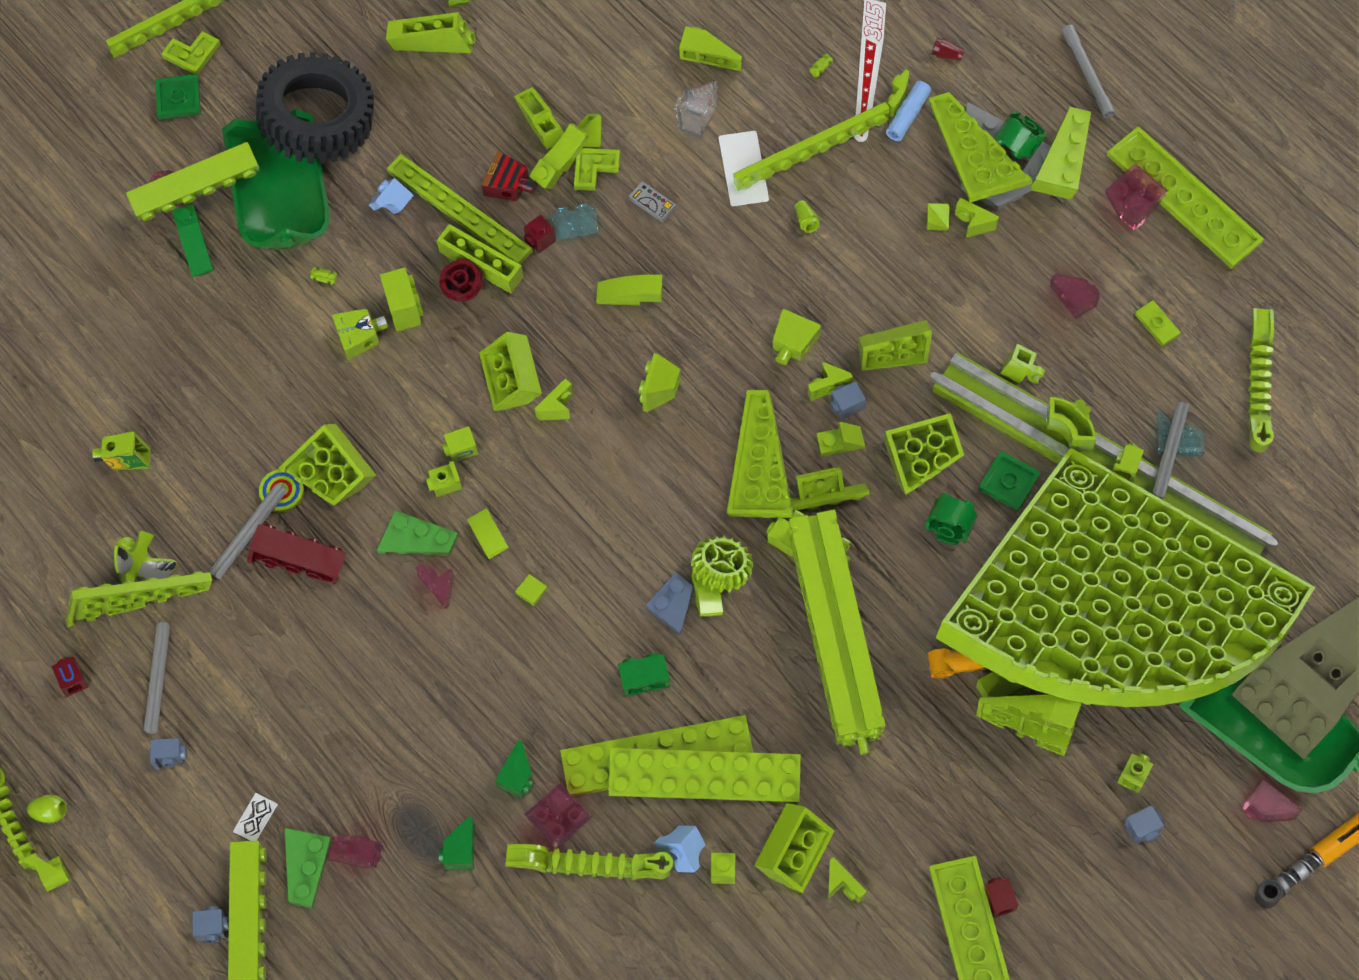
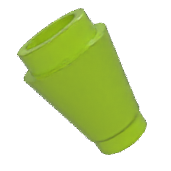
M806 201L797 202L795 209L800 228L806 233L815 232L820 227L819 216Z

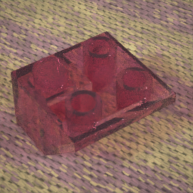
M1134 164L1105 190V194L1118 217L1133 230L1137 229L1150 217L1168 192L1137 164Z
M561 783L524 814L556 850L592 819V816Z

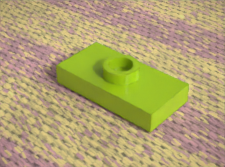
M1154 300L1135 312V316L1161 347H1164L1180 336L1181 332Z

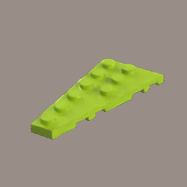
M950 92L929 98V105L970 203L1032 184V178L1020 169L1016 161L1013 162L1008 157L1006 151L986 130L984 131L978 125L974 117L971 118L965 112V108Z
M747 390L727 508L729 517L794 518L772 398L768 390Z
M198 571L186 576L175 574L163 579L153 577L141 582L125 581L118 585L102 584L95 588H76L71 591L66 615L67 628L75 626L74 621L86 619L87 622L94 621L104 613L108 616H113L146 607V602L158 600V603H162L176 594L179 597H185L208 591L212 583L211 573Z

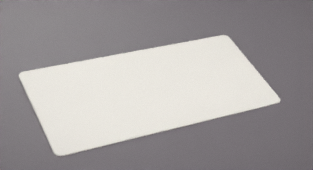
M748 131L720 135L719 143L731 206L769 201L765 179L739 191L734 185L733 173L762 160L757 132Z

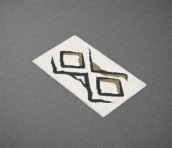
M255 793L233 832L250 841H257L278 804Z

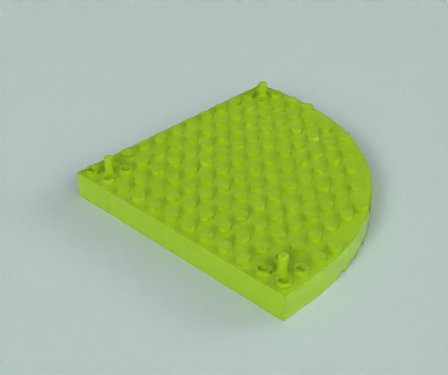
M1070 448L941 623L936 639L976 663L1007 678L1008 681L1019 683L1046 694L1082 702L1086 705L1095 704L1118 707L1161 706L1185 702L1212 694L1236 683L1257 669L1274 653L1286 637L1315 587Z

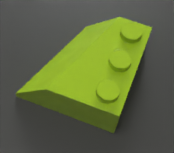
M927 320L859 337L858 351L861 371L928 363L932 332Z
M951 413L885 431L884 442L896 480L905 496L964 457Z
M324 424L278 468L282 472H287L295 477L294 480L300 484L303 483L312 489V492L333 506L338 505L362 490L377 476L336 424Z

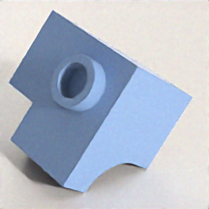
M393 178L389 181L384 180L378 186V191L371 198L372 201L368 205L374 211L384 207L393 214H396L405 207L414 195Z
M678 826L672 833L659 837L654 842L658 852H666L672 857L673 865L677 872L695 873L700 867L699 854L706 844L696 826Z

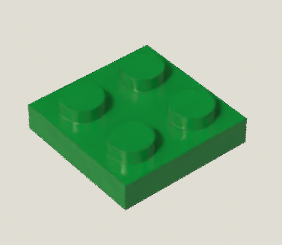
M197 74L155 79L157 117L159 120L201 115L199 77Z
M1000 451L978 490L1019 512L1039 478L1041 471Z

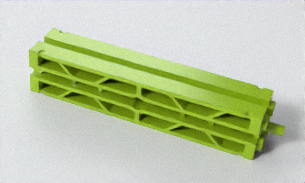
M834 509L817 513L814 516L808 517V515L790 518L788 526L789 540H791L792 553L832 728L835 731L836 745L842 744L843 747L856 744L857 740L860 755H866L870 753L867 742L880 739L879 736L883 735L886 725L882 716L881 703L839 525L836 522V512Z

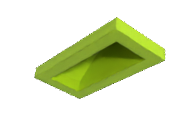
M587 114L577 125L578 128L590 136L583 147H601L600 114Z

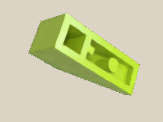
M685 26L679 46L680 59L737 71L742 70L741 55L708 31L702 30L699 27Z

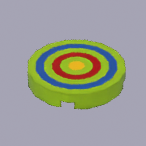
M279 469L268 473L262 479L259 486V497L263 501L275 484H281L287 492L272 512L287 513L302 502L305 495L304 484H300L294 480L295 477Z

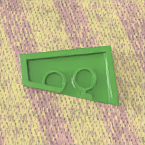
M395 510L377 552L386 554V552H398V554L421 553L422 555L450 556L458 539V533Z
M285 828L288 901L290 904L308 908L314 907L332 841L331 837Z

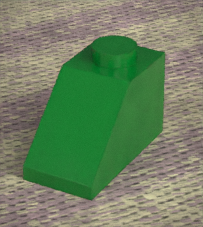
M518 740L495 782L498 788L521 800L525 794L528 795L531 792L534 782L523 743Z
M467 817L443 840V848H439V863H443L445 870H474L475 822L473 817Z

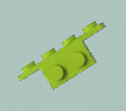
M836 467L795 476L799 497L790 499L794 513L795 510L798 511L806 508L812 510L825 504L837 505L849 499L861 500L864 496L870 495L865 483L844 487L841 468Z

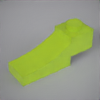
M570 123L553 148L542 159L540 158L529 177L545 189H553L562 173L568 172L590 136L576 125Z

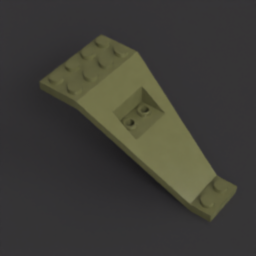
M1359 597L1272 653L1231 694L1303 759L1335 727L1359 692ZM1315 654H1322L1323 659L1321 662L1315 661ZM1334 669L1341 671L1339 678L1333 677L1332 672Z

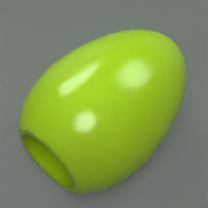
M56 795L38 797L27 806L28 815L32 819L43 823L58 822L64 818L67 811L65 801Z

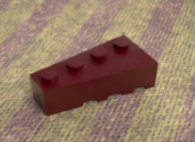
M258 524L249 548L247 562L255 564V561L258 560L265 563V567L274 569V567L282 566L288 573L300 574L302 571L306 572L305 575L309 578L336 584L346 552H343L337 546L330 545L328 547L321 545L316 539L308 538L306 540L300 538L298 534L291 531L282 532L276 530V527L270 524Z

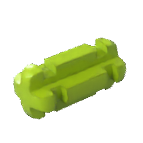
M829 54L822 55V58L816 61L813 67L809 69V72L813 77H819L820 73H823L830 66V63H833V59Z
M314 267L311 270L310 279L314 280L316 278V281L327 284L331 282L330 284L334 285L337 281V273L334 272L332 274L331 271L320 268L317 270Z

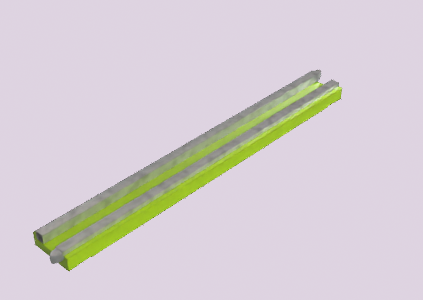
M958 352L950 360V365L943 375L935 372L931 373L930 379L935 383L933 387L934 393L1044 457L1059 464L1068 452L1069 445L1064 436L1055 430L1047 429V403ZM1095 432L1096 442L1093 452H1078L1113 471L1119 451L1124 452L1125 448ZM1141 458L1134 482L1132 483L1152 494L1159 468ZM1170 475L1163 499L1165 502L1258 555H1261L1266 546L1270 548L1277 546L1278 542L1272 537L1273 533Z

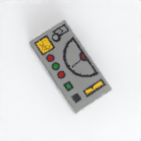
M643 181L629 195L631 202L662 223L676 209L675 203Z

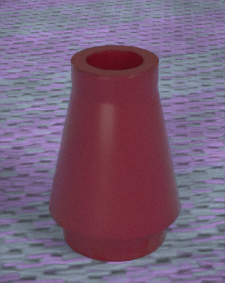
M937 38L932 54L936 55V58L961 61L965 49L958 47L945 38Z

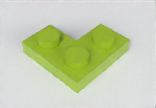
M202 31L191 47L173 38L161 55L163 59L192 74L199 75L221 43L217 38Z
M582 148L576 157L574 190L596 191L597 172L619 173L620 150Z

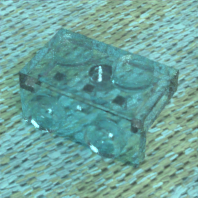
M589 203L576 205L575 210L569 211L567 207L554 209L555 213L551 214L556 240L599 233L594 206L589 207Z

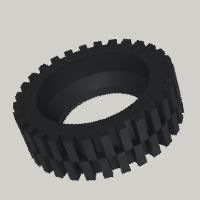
M310 52V57H305L304 53H298V59H295L293 55L287 56V62L285 63L280 59L277 61V67L272 64L269 67L268 73L264 72L262 75V80L258 83L256 95V121L258 130L261 129L262 138L267 137L266 143L269 146L275 144L276 152L280 153L282 150H285V157L290 159L292 154L296 155L295 161L302 162L303 157L308 158V163L314 164V159H319L320 164H325L326 158H330L331 162L338 161V155L345 159L348 157L349 151L354 154L357 152L358 146L362 147L365 144V139H368L372 129L374 93L371 90L370 82H366L364 73L359 75V68L356 66L350 69V62L347 60L341 64L339 63L340 57L334 55L331 60L328 59V54L322 53V58L316 57V52ZM321 88L338 94L348 104L344 112L337 118L328 122L312 123L292 115L287 110L283 97L299 89Z

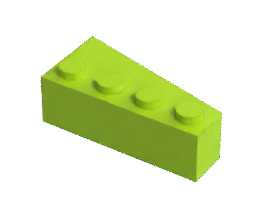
M1074 107L1068 109L1029 190L1069 200L1073 198L1079 187L1091 116L1090 111Z

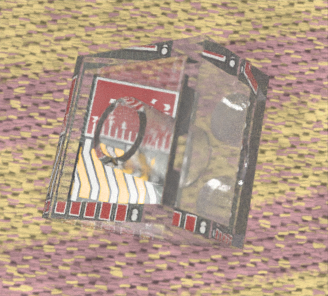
M712 81L685 90L682 98L679 97L675 104V109L677 110L675 120L677 121L678 130L702 138L718 107V82Z

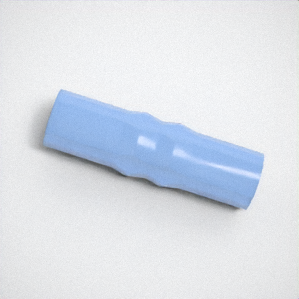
M923 81L915 82L886 130L889 138L894 141L902 140L931 93L932 89L927 83Z

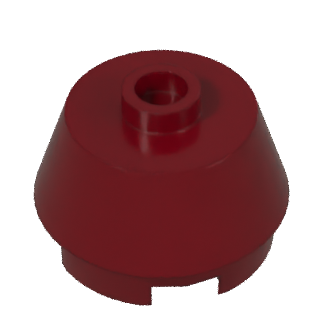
M457 259V261L443 268L439 280L441 291L447 298L453 301H470L477 296L482 287V272L472 262L465 259Z

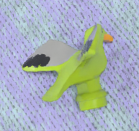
M139 531L136 543L133 538L125 537L120 539L114 546L115 570L120 575L122 583L134 581L137 576L144 580L153 577L158 579L168 578L174 571L177 562L172 559L149 558L147 556V548L154 535L145 531Z

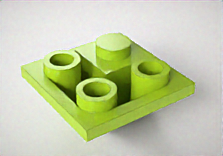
M656 353L653 354L652 361H647L645 373H647L646 380H642L639 387V393H641L640 402L643 404L644 412H649L674 399L681 380V369Z

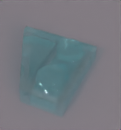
M1163 412L1157 413V454H1163L1172 423L1171 419L1164 417L1165 413ZM1185 423L1176 455L1203 456L1204 432L1191 428Z

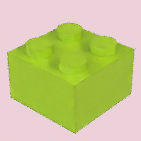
M406 268L380 274L396 332L422 325L420 317L424 316L412 274L408 275Z

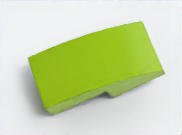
M906 69L892 81V94L886 101L890 108L889 116L891 118L895 117L897 110L901 107L906 97L909 71Z
M487 508L467 519L489 559L509 548Z
M692 573L691 578L696 591L695 602L700 617L723 615L719 589L714 588L711 591L709 585L703 586V580L696 581V574Z

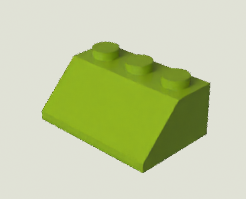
M506 332L479 352L494 411L498 412L527 405L542 394L527 335Z
M786 803L754 866L769 878L799 893H803L834 830L805 806Z

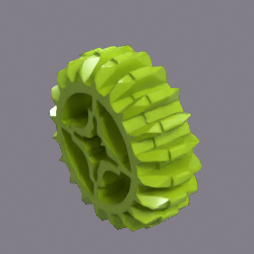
M716 535L712 539L706 537L703 542L700 541L693 551L691 559L692 573L696 574V581L703 580V586L709 585L711 591L714 588L719 589L720 593L724 589L729 593L733 589L738 591L751 577L753 569L752 554L748 553V547H741V541L734 542L733 537L730 540L726 539L724 535L721 538H718ZM707 557L710 559V563H707Z

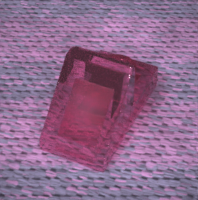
M422 562L415 568L418 577L445 609L448 608L454 578L452 569L438 577L432 567L427 568Z

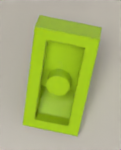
M960 198L957 202L955 215L962 221L970 222L966 237L976 236L997 229L999 216L963 198Z
M822 362L821 372L824 379L817 378L808 384L807 394L810 401L827 396L838 386H846L852 383L853 376L850 372Z
M565 378L534 408L536 418L539 421L568 420L571 418L569 409L563 404H566L573 396L572 383Z
M839 422V429L816 433L821 457L865 448L861 427L857 425Z
M832 857L829 863L828 899L843 887L844 894L851 901L855 899L858 903H861L866 898L867 891Z

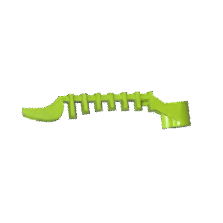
M1253 308L1249 344L1250 374L1248 379L1250 380L1248 391L1250 393L1248 398L1249 419L1247 424L1249 425L1250 447L1256 452H1264L1274 439L1271 417L1268 416L1271 411V406L1268 403L1271 400V395L1269 394L1271 384L1269 380L1272 373L1269 372L1272 361L1269 358L1273 353L1271 346L1274 338V312L1272 309Z
M0 768V800H2L0 801V825L2 826L3 833L8 837V843L14 848L13 853L19 858V864L24 869L30 868L37 871L47 892L70 882L69 875L60 856L45 862L37 853L31 854L35 851L31 843L21 846V844L28 841V837L25 832L15 835V833L22 831L21 824L18 821L10 823L16 820L17 817L13 810H9L13 808V804L6 797L12 795L8 786H4L6 777Z
M508 844L505 867L527 868L542 873L579 874V876L592 875V877L605 876V878L618 877V879L631 878V880L642 878L665 879L671 874L673 859L666 852L634 854L633 858H626L625 854H621L620 857H613L612 853H607V856H600L598 852H594V855H587L585 851H581L580 854H574L572 849H568L567 853H560L559 847H555L554 852H548L549 849L547 847L533 844ZM659 862H664V869H659Z

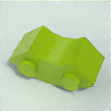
M1050 397L1047 407V429L1055 430L1062 434L1068 442L1069 449L1093 452L1096 435L1088 416H1085L1077 409L1075 404L1061 398Z

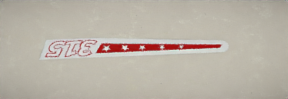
M864 0L856 115L873 107L884 40L886 3L877 0ZM869 129L864 134L855 135L854 138L859 142L865 141L868 137Z

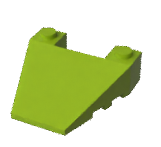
M1050 694L980 697L976 716L1002 729L1007 726L1017 730V736L1024 738L1027 735L1037 740L1035 745L1065 756L1082 702L1067 700Z

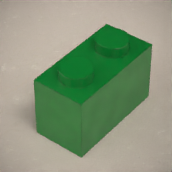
M651 653L642 659L628 658L623 660L622 663H618L625 697L670 687L664 654Z

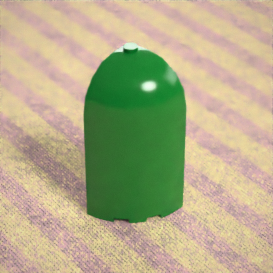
M298 109L290 112L303 121L314 123L313 116L310 113ZM235 118L223 127L225 151L248 142L260 169L256 172L255 176L247 179L242 177L231 186L237 225L241 237L250 246L280 250L304 245L323 235L329 225V205L319 159H314V164L308 163V158L303 157L302 162L295 161L296 155L292 154L290 159L285 157V150H282L280 153L276 152L275 144L269 146L266 143L267 137L262 138L261 129L258 130L257 121Z
M1248 675L1217 692L1181 702L1178 706L1278 782L1298 792L1319 793L1333 789L1347 778L1352 770L1356 773L1359 771V729L1352 720L1343 714L1335 727L1303 759L1231 695Z

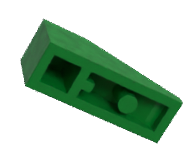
M194 205L172 210L192 277L213 272Z

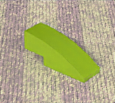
M533 87L515 95L514 98L546 150L553 147L563 135V130L552 116L550 108Z
M633 275L597 282L596 304L640 306V302H662L663 276Z

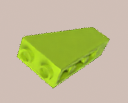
M456 12L388 21L386 40L397 51L472 53L473 44H475V34L470 30L460 14Z

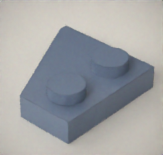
M675 573L646 604V609L680 635L694 588L678 573Z

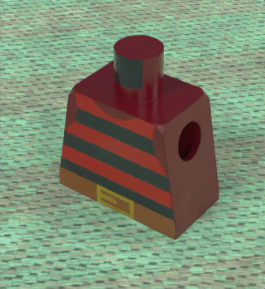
M497 151L482 183L483 195L487 197L517 201L522 191L533 194L537 182L528 179L529 174L526 165Z

